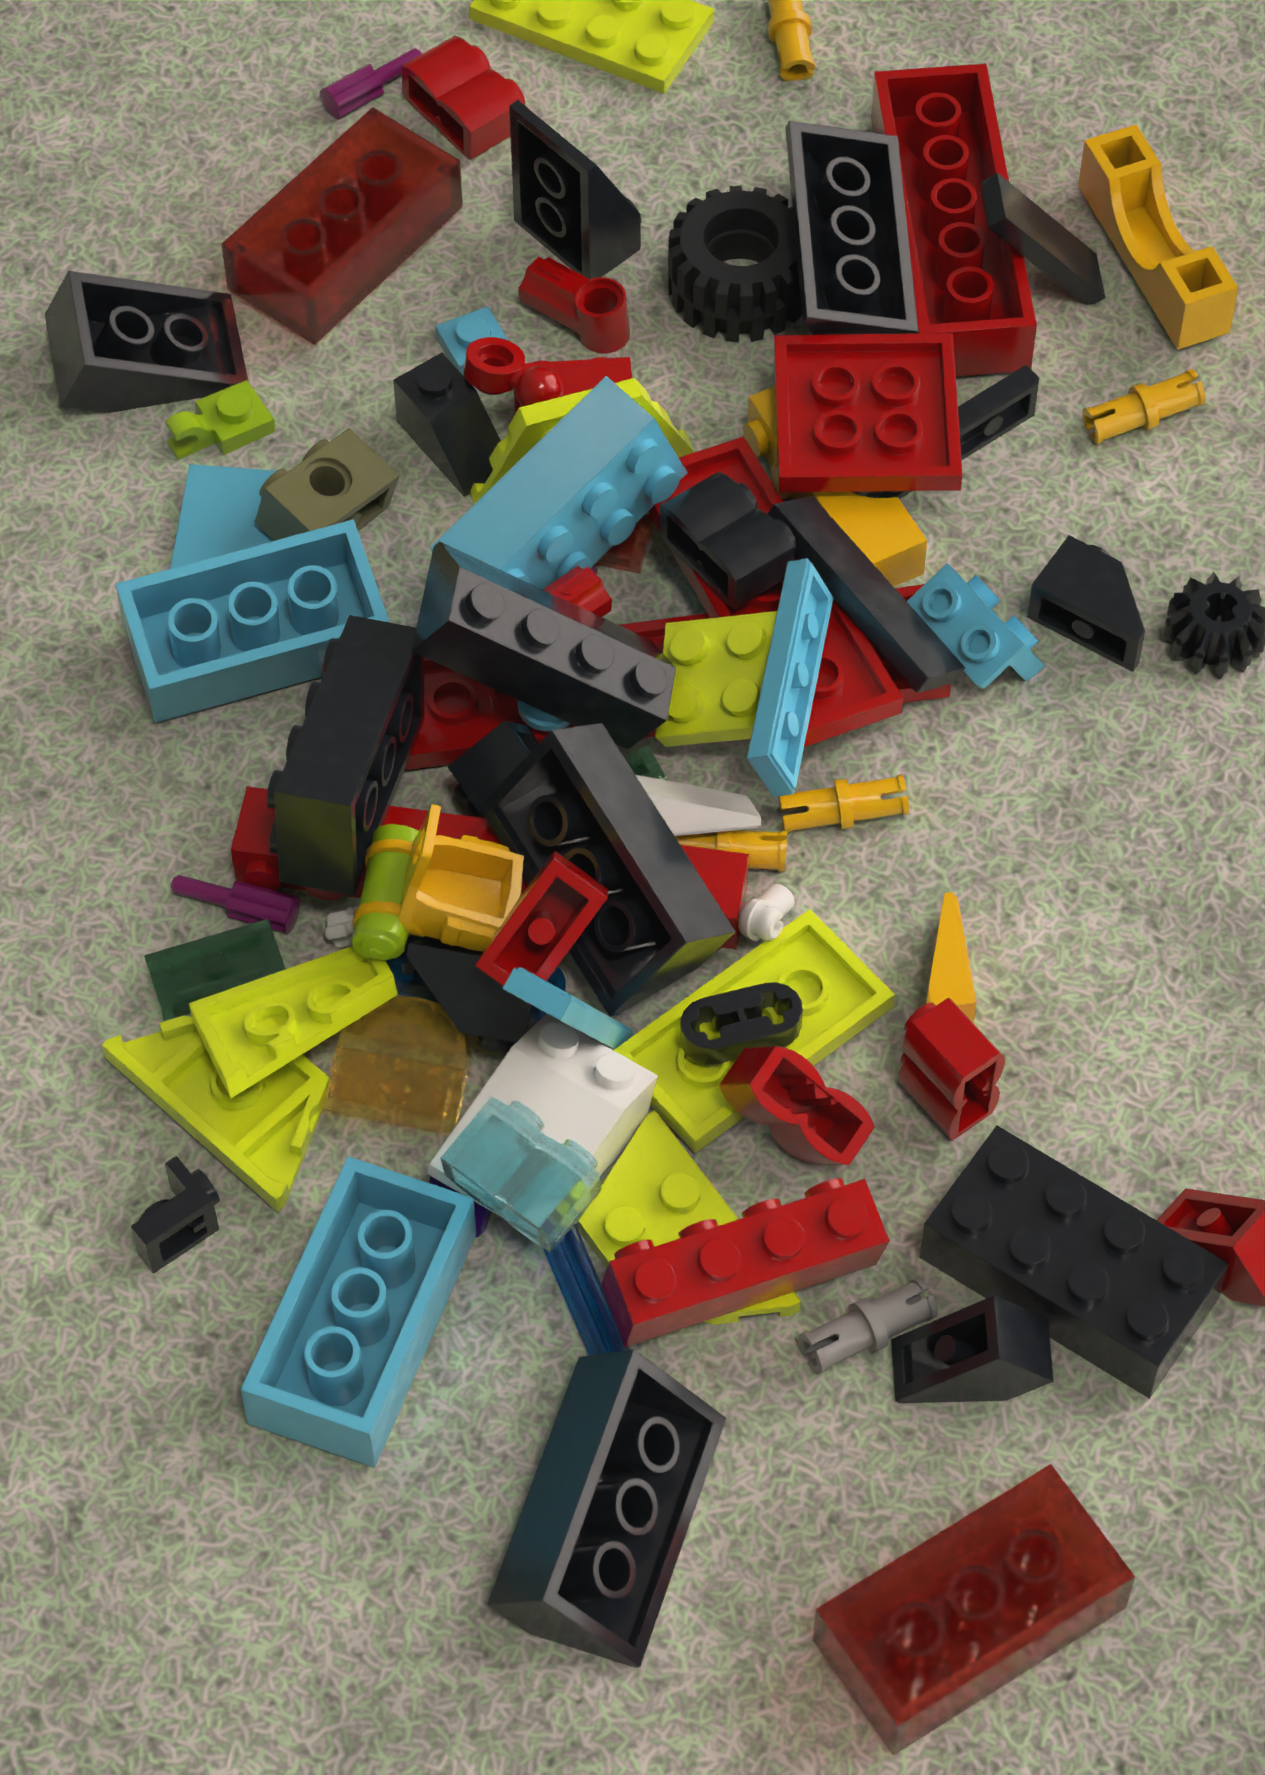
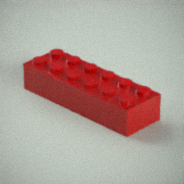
M987 63L874 71L871 111L873 133L898 136L918 323L917 334L953 333L956 376L1015 372L1025 365L1031 369L1037 323L1024 256L988 228L981 193V182L996 173H999L1009 182Z

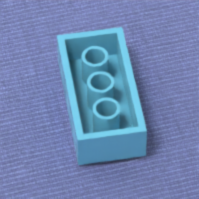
M605 376L430 547V550L433 551V546L440 541L540 589H544L577 566L581 568L588 566L592 569V566L613 545L622 543L630 536L636 523L656 503L666 500L673 494L679 481L687 474V471L656 420L610 378Z
M354 519L116 583L121 620L154 723L323 677L322 664H324L328 643L331 638H340L349 615L389 622Z
M347 1156L240 1389L247 1423L375 1468L477 1235L474 1198Z

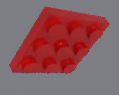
M953 333L774 335L779 492L961 491L963 475Z

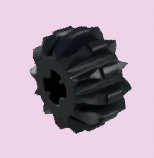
M1214 571L1207 578L1206 585L1190 577L1188 583L1183 588V592L1174 593L1173 598L1169 601L1167 610L1169 618L1165 622L1164 635L1166 636V642L1174 644L1172 651L1175 661L1193 657L1192 667L1195 675L1206 664L1214 665V670L1220 679L1227 672L1229 664L1244 673L1247 666L1251 664L1252 657L1259 658L1260 653L1265 649V607L1261 606L1259 589L1242 591L1239 576L1229 584L1222 583Z

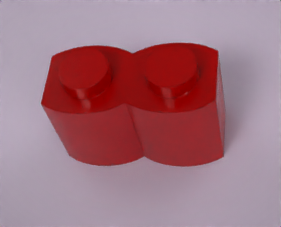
M454 35L402 65V93L406 100L430 124L436 126L440 133L467 159H473L510 137L509 105L517 100L525 105L524 95L515 81L509 78L505 79L501 74L491 69L485 53L478 46H471L464 39Z
M946 998L938 1005L931 1002L917 1009L904 1026L906 1033L902 1044L904 1053L900 1060L902 1066L899 1072V1082L953 1141L991 1115L995 1110L1000 1097L999 1088L995 1084L1003 1072L1005 1058L951 998Z
M784 1047L744 1048L719 1084L723 1096L733 1109L753 1122L768 1125L777 1143L791 1156L806 1163L850 1165L875 1128L870 1115L856 1099L841 1090L825 1087L819 1072L806 1058Z

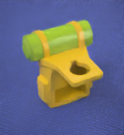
M434 804L430 805L420 831L396 824L379 826L373 832L371 845L366 850L365 865L367 869L359 907L354 911L353 948L362 957L375 960H389L398 958L405 951L408 937L414 935L418 937L428 936L439 939L442 943L484 952L520 898L524 856L510 852L506 846L480 840L474 836L463 835L461 839L436 836L441 806Z

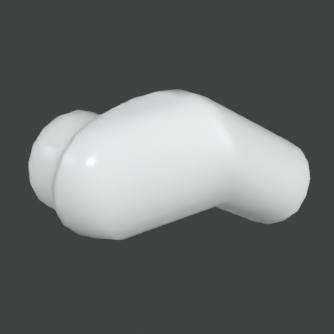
M773 884L757 898L749 899L742 906L738 916V928L741 934L754 942H758L760 939L771 941L778 937L784 926V923L780 920L792 910L795 904L792 893L781 884Z

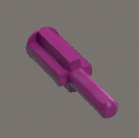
M414 48L375 70L371 64H367L320 90V98L324 108L335 119H339L385 93L381 85L402 74V65L418 57L422 52Z
M182 875L175 876L171 882L173 893L224 906L225 909H228L227 917L288 934L293 930L299 916L300 898L298 896L241 881H235L232 889Z

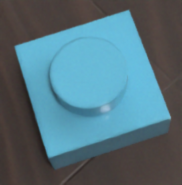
M488 306L435 326L436 339L449 361L463 376L466 350L471 342L484 337H497L508 340Z

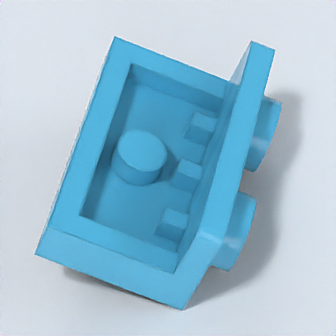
M947 563L907 601L966 667L964 672L979 688H986L1009 665L1025 681L1034 677L1045 667L1042 661L1031 651L1039 642L1038 639L1015 615L1007 622H1004L997 615L993 608L1001 600L976 574L966 582Z

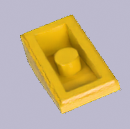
M954 892L944 893L926 1004L932 1002L938 1005L949 997L974 1023L976 996L958 897L954 896Z

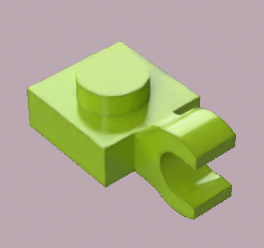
M248 380L195 401L196 414L190 411H182L165 420L167 428L173 435L172 438L167 440V445L177 460L213 444H216L222 455H226L275 432V419Z

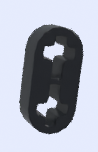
M778 982L762 983L701 998L692 1002L683 1012L680 1022L681 1047L688 1057L695 1062L705 1065L736 1060L744 1048L786 1047L792 1044L799 1036L802 1027V1000L795 990L788 985ZM774 1007L777 1015H783V1023L772 1025L768 1016H762L763 1009ZM711 1022L712 1027L720 1031V1038L709 1040L705 1032H700V1024Z

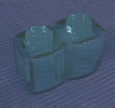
M491 1097L440 1158L444 1174L476 1201L498 1213L528 1239L547 1251L552 1252L602 1190L599 1173L594 1170L598 1166V1162L591 1153L577 1142L566 1139L563 1144H560L543 1134L541 1130L544 1128V1123L524 1104L514 1100L508 1106L498 1099Z

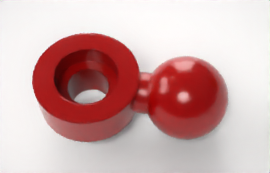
M484 337L471 342L467 347L463 374L465 379L482 393L499 395L515 390L517 399L522 407L562 397L564 394L563 383L558 374L546 367L525 369L524 352L511 341L497 337Z

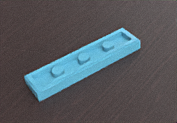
M808 558L787 563L747 756L748 761L773 797L794 794V789H796L833 603V596Z
M521 967L512 970L502 988L613 1049H616L635 1035L632 1033L633 1030Z

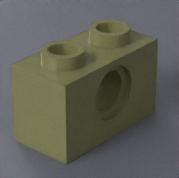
M348 428L330 442L327 439L318 441L308 450L302 462L288 472L284 468L277 470L264 482L259 491V495L262 498L255 523L274 541L353 519L359 531L389 507L400 475Z

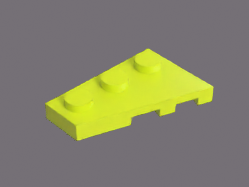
M353 946L188 1004L193 1023L230 1098H233L397 996L398 993L394 975L385 960L362 957Z

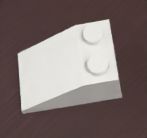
M546 1013L511 1047L430 1162L427 1174L459 1193L473 1197L476 1203L540 1239L622 1154L648 1113L658 1075Z

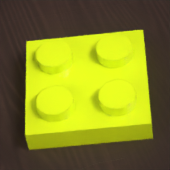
M777 611L666 623L663 654L676 667L668 719L656 729L655 735L665 747L751 739Z

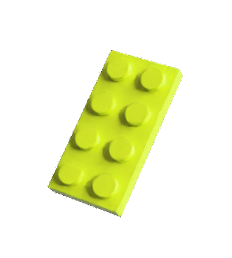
M474 0L469 6L470 20L665 94L714 23L715 13L714 8L693 0Z
M808 909L783 927L778 937L758 945L613 1050L658 1075L650 1106L656 1110L660 1117L694 1153L704 1148L744 1117L727 1102L719 1087V1084L736 1060L705 1065L692 1060L681 1047V1017L684 1010L692 1002L701 998L762 983L778 982L788 985L797 992L802 1000L803 1015L799 1036L792 1044L784 1048L802 1055L813 1066L894 1007L895 994L811 909ZM774 1007L763 1009L762 1016H768L772 1025L783 1023V1015H777ZM711 1022L700 1024V1032H705L709 1040L720 1038V1031L715 1030Z

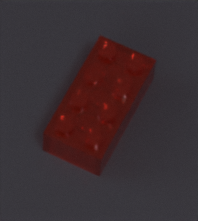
M372 107L221 244L227 289L315 345L463 207L460 160Z
M1050 1464L816 1608L813 1642L894 1756L1126 1609L1135 1575Z

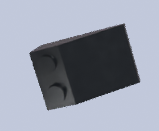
M519 100L509 105L514 221L570 269L588 279L604 276L641 250V214L633 202L621 193L593 161Z
M68 271L45 312L59 402L62 408L102 413L119 412L203 398L248 380L231 294Z

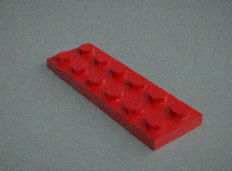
M743 436L679 457L687 474L679 481L673 494L666 500L656 503L648 513L660 531V505L717 472L727 475L736 483L741 482L745 484L753 493L758 509L768 514L775 503L784 501ZM672 552L710 618L778 611L784 580L734 609L721 601L710 590L698 571L688 567ZM834 599L804 747L902 713V694L866 635Z

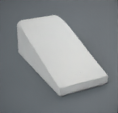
M636 775L674 836L751 829L761 826V816L747 795Z

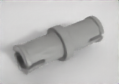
M918 1277L911 1280L909 1284L871 1302L866 1298H862L849 1305L848 1313L811 1331L799 1334V1344L804 1357L812 1352L816 1356L808 1361L809 1366L814 1372L820 1374L826 1371L828 1367L865 1349L872 1353L877 1352L888 1346V1338L925 1320L937 1317L938 1307L933 1294L924 1299L920 1295L928 1291V1285Z

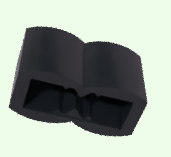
M721 472L711 475L660 505V535L665 543L684 564L698 571L706 585L721 601L734 609L783 581L787 563L794 561L796 541L789 527L779 519L774 520L768 514L759 510L753 493L745 484L741 482L736 483Z

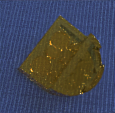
M393 997L342 1030L336 1048L324 1109L327 1112L451 1134L458 1124L467 1076L472 1071L473 1057L470 1042L465 1033L459 1032L441 1005L418 997Z

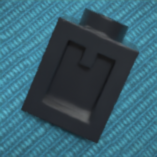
M177 1156L165 1163L170 1188L175 1197L152 1204L143 1212L139 1221L131 1225L138 1255L153 1274L220 1230L214 1207L220 1202V1198L215 1187L200 1169L190 1173Z

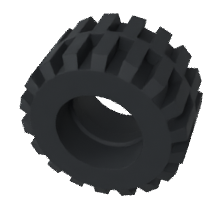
M730 186L728 192L721 193L718 188L706 192L705 200L695 197L686 204V212H679L673 220V229L670 230L668 239L669 295H672V305L676 312L684 311V322L692 328L702 323L703 334L715 338L718 331L727 333L726 341L739 342V334H750L752 342L763 340L764 330L770 328L774 335L785 331L786 319L795 323L802 316L793 208H788L787 198L780 194L773 197L768 196L767 189L754 187L753 191H743L742 186ZM747 259L758 263L748 266H736L724 263V261Z

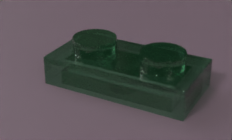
M268 919L144 955L149 977L164 1021L190 1014L188 1003L286 969Z

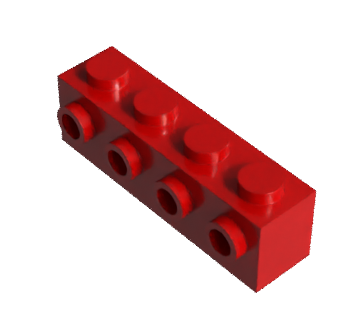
M841 1178L830 1179L809 1188L804 1193L806 1197L804 1199L781 1205L780 1200L777 1198L765 1200L745 1209L741 1214L742 1219L718 1226L716 1219H707L681 1230L678 1233L679 1239L658 1246H654L652 1240H642L619 1249L614 1254L615 1260L610 1261L601 1286L624 1348L876 1265L890 1240L866 1180L862 1179L844 1185Z

